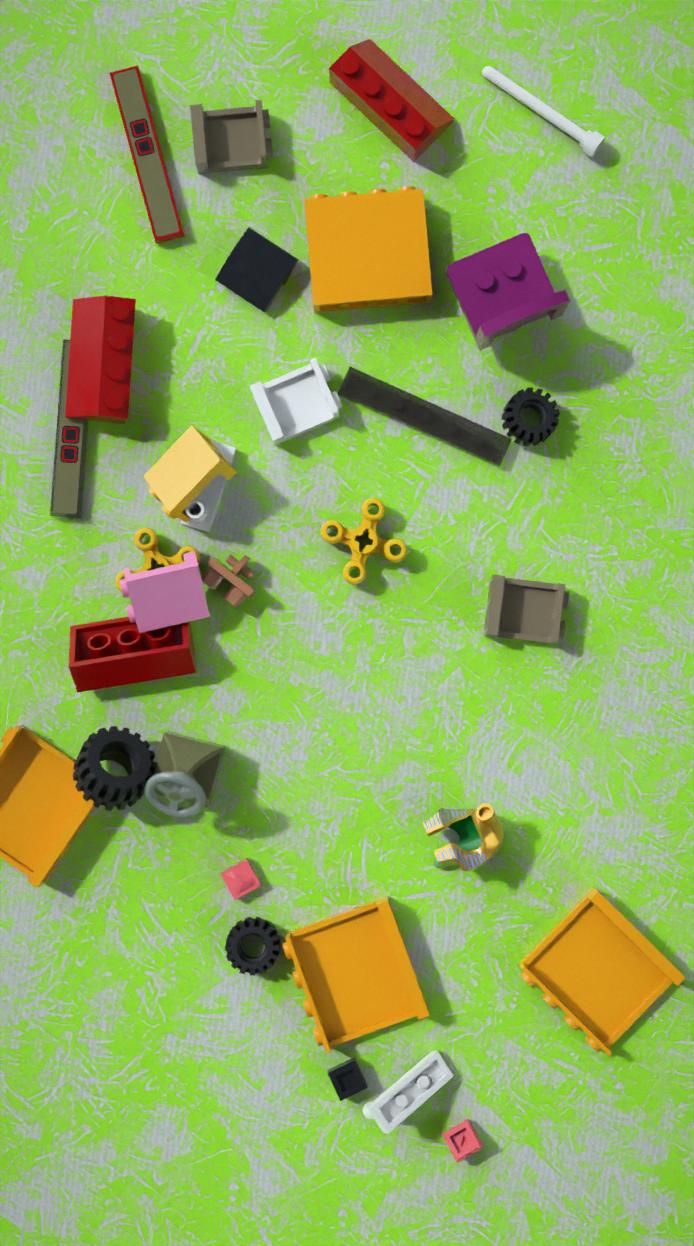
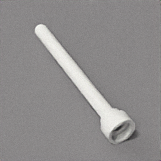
M491 66L483 68L482 74L486 79L579 141V146L583 148L582 152L591 158L595 156L606 138L597 131L593 133L588 130L586 132Z

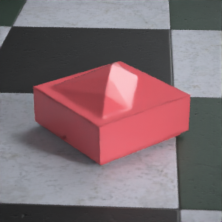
M248 858L221 872V876L234 900L262 885Z
M469 1119L442 1134L457 1163L484 1148Z

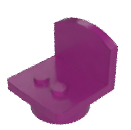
M521 233L447 266V277L479 351L490 347L494 338L513 332L526 324L548 315L550 320L562 316L570 303L566 290L554 292L528 233Z

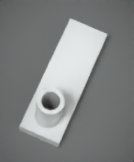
M212 440L232 465L237 448ZM218 474L185 508L187 515L191 519L187 523L181 520L180 523L210 533L227 479Z
M431 1051L376 1100L367 1102L363 1107V1115L368 1120H375L382 1132L389 1134L454 1075L439 1052Z

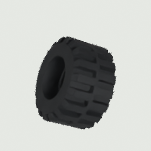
M111 726L109 731L104 727L99 729L97 734L92 733L87 741L84 742L73 767L75 769L73 780L78 781L75 786L77 791L84 792L82 797L86 801L89 799L94 801L93 806L99 808L100 805H104L105 810L112 811L113 807L116 806L119 811L125 809L126 805L129 807L133 806L143 796L147 781L154 776L153 772L156 769V762L153 761L155 758L154 752L148 751L150 744L147 740L142 742L140 740L141 735L137 732L133 735L129 733L130 729L123 727L122 731L118 730L117 726ZM104 760L115 761L125 768L128 776L117 777L111 775L102 767L100 762Z

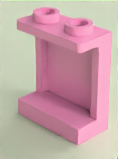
M195 551L184 553L185 562L136 574H131L130 567L124 568L125 579L120 580L123 597H130L131 605H127L130 623H137L139 633L210 617Z

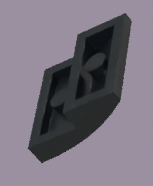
M248 227L225 261L215 280L255 307L266 312L281 286L287 282L299 259Z

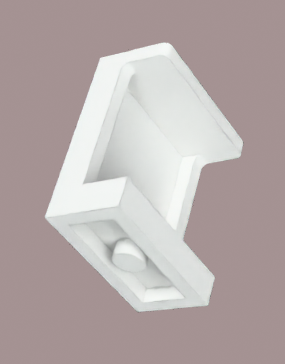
M316 358L310 360L309 365L267 383L261 384V382L250 385L251 392L274 445L339 418L338 409L342 408L341 401L336 391L330 392L326 383L331 380L324 364L318 365Z

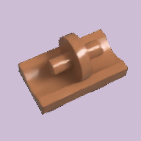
M232 555L227 558L226 562L233 567L232 571L228 570L213 557L206 563L210 567L206 570L202 582L215 591L224 578L227 579L233 586L223 598L237 608L247 597L252 598L257 592L238 577L241 573L249 580L254 574L253 571L246 567L250 561V558L246 555L240 561Z

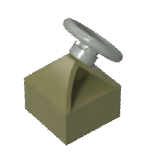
M170 731L164 732L156 761V769L153 772L154 776L147 781L145 786V794L149 802L159 811L175 817H190L199 813L204 806L208 807L212 801L226 746ZM156 794L166 796L170 800L169 805L161 801ZM182 801L195 803L191 807L179 808V803Z

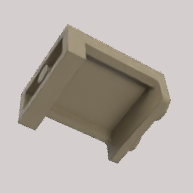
M255 100L256 106L210 111H204L202 104L190 105L195 165L198 174L268 168L267 157H273L271 138L266 139L265 128H270L269 110H263L261 100Z
M492 575L490 577L483 635L558 644V639H563L565 621H561L562 609H567L569 591H564L565 584L562 583L552 584Z

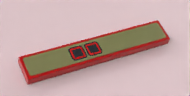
M137 65L111 72V81L155 242L159 244L185 237L139 67Z

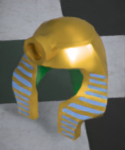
M483 804L477 809L441 808L431 819L423 822L428 836L448 827L459 835L460 840L457 845L452 843L434 851L437 858L434 865L437 868L459 864L463 871H470L487 862L503 843L504 830L502 823L495 815L493 807L489 804Z

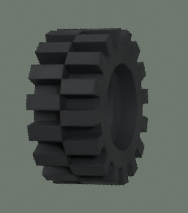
M533 387L527 388L525 392L522 389L516 395L514 394L504 407L501 420H505L502 426L503 429H509V432L506 434L509 438L512 435L516 437L515 443L519 444L522 440L524 441L523 446H529L531 443H533V446H536L541 441L543 443L556 429L555 427L559 423L557 417L560 415L559 409L554 410L557 405L555 400L551 403L548 399L551 395L548 392L545 396H542V389L538 388L535 392H533ZM530 407L539 413L541 422L538 426L529 427L521 420L520 412L523 408Z
M248 917L244 921L240 920L232 927L226 939L225 951H227V960L232 962L231 966L234 969H240L239 973L245 974V972H248L250 976L258 972L260 974L265 973L266 969H270L274 965L279 955L280 936L277 935V929L272 927L269 921H262L260 917H256V919ZM248 935H257L264 941L265 949L257 957L247 956L241 947L242 940Z

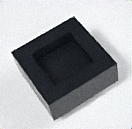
M355 1057L329 1069L327 1072L340 1101L368 1088V1084Z

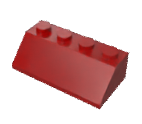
M371 39L350 46L329 67L330 84L413 162L454 122L455 118Z
M114 296L73 299L65 418L126 423L129 413L136 299Z
M129 617L70 626L69 670L77 693L196 673L195 649L190 621L139 633L136 622L130 623Z

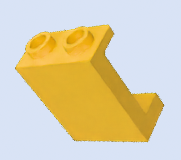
M191 425L143 477L151 486L148 489L151 495L164 504L161 507L162 510L171 519L175 520L178 517L187 523L191 518L184 509L218 474L230 480L237 471L213 441Z

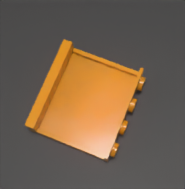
M406 186L393 192H387L385 189H374L369 194L357 195L356 192L348 191L335 197L316 194L312 195L310 199H304L314 313L431 303L433 294L423 189Z
M19 725L14 729L10 727L1 739L3 746L0 749V857L30 877L28 882L38 888L45 883L95 809V806H93V800L89 799L86 801L82 797L84 792H78L75 787L78 782L73 780L75 760L24 725Z
M594 887L519 963L524 971L520 976L532 988L538 985L545 992L542 998L554 1010L559 1006L566 1013L563 1017L564 1020L575 1031L581 1028L588 1035L585 1038L586 1042L597 1053L602 1049L608 1056L612 1054L609 1048L655 1000L672 983L678 986L686 978Z
M387 896L286 933V942L282 943L287 960L293 959L296 967V970L293 971L295 983L298 989H304L307 999L303 1000L305 1011L308 1017H314L317 1025L316 1028H313L318 1046L324 1045L326 1053H330L333 1046L417 1016L418 1020L430 1016Z

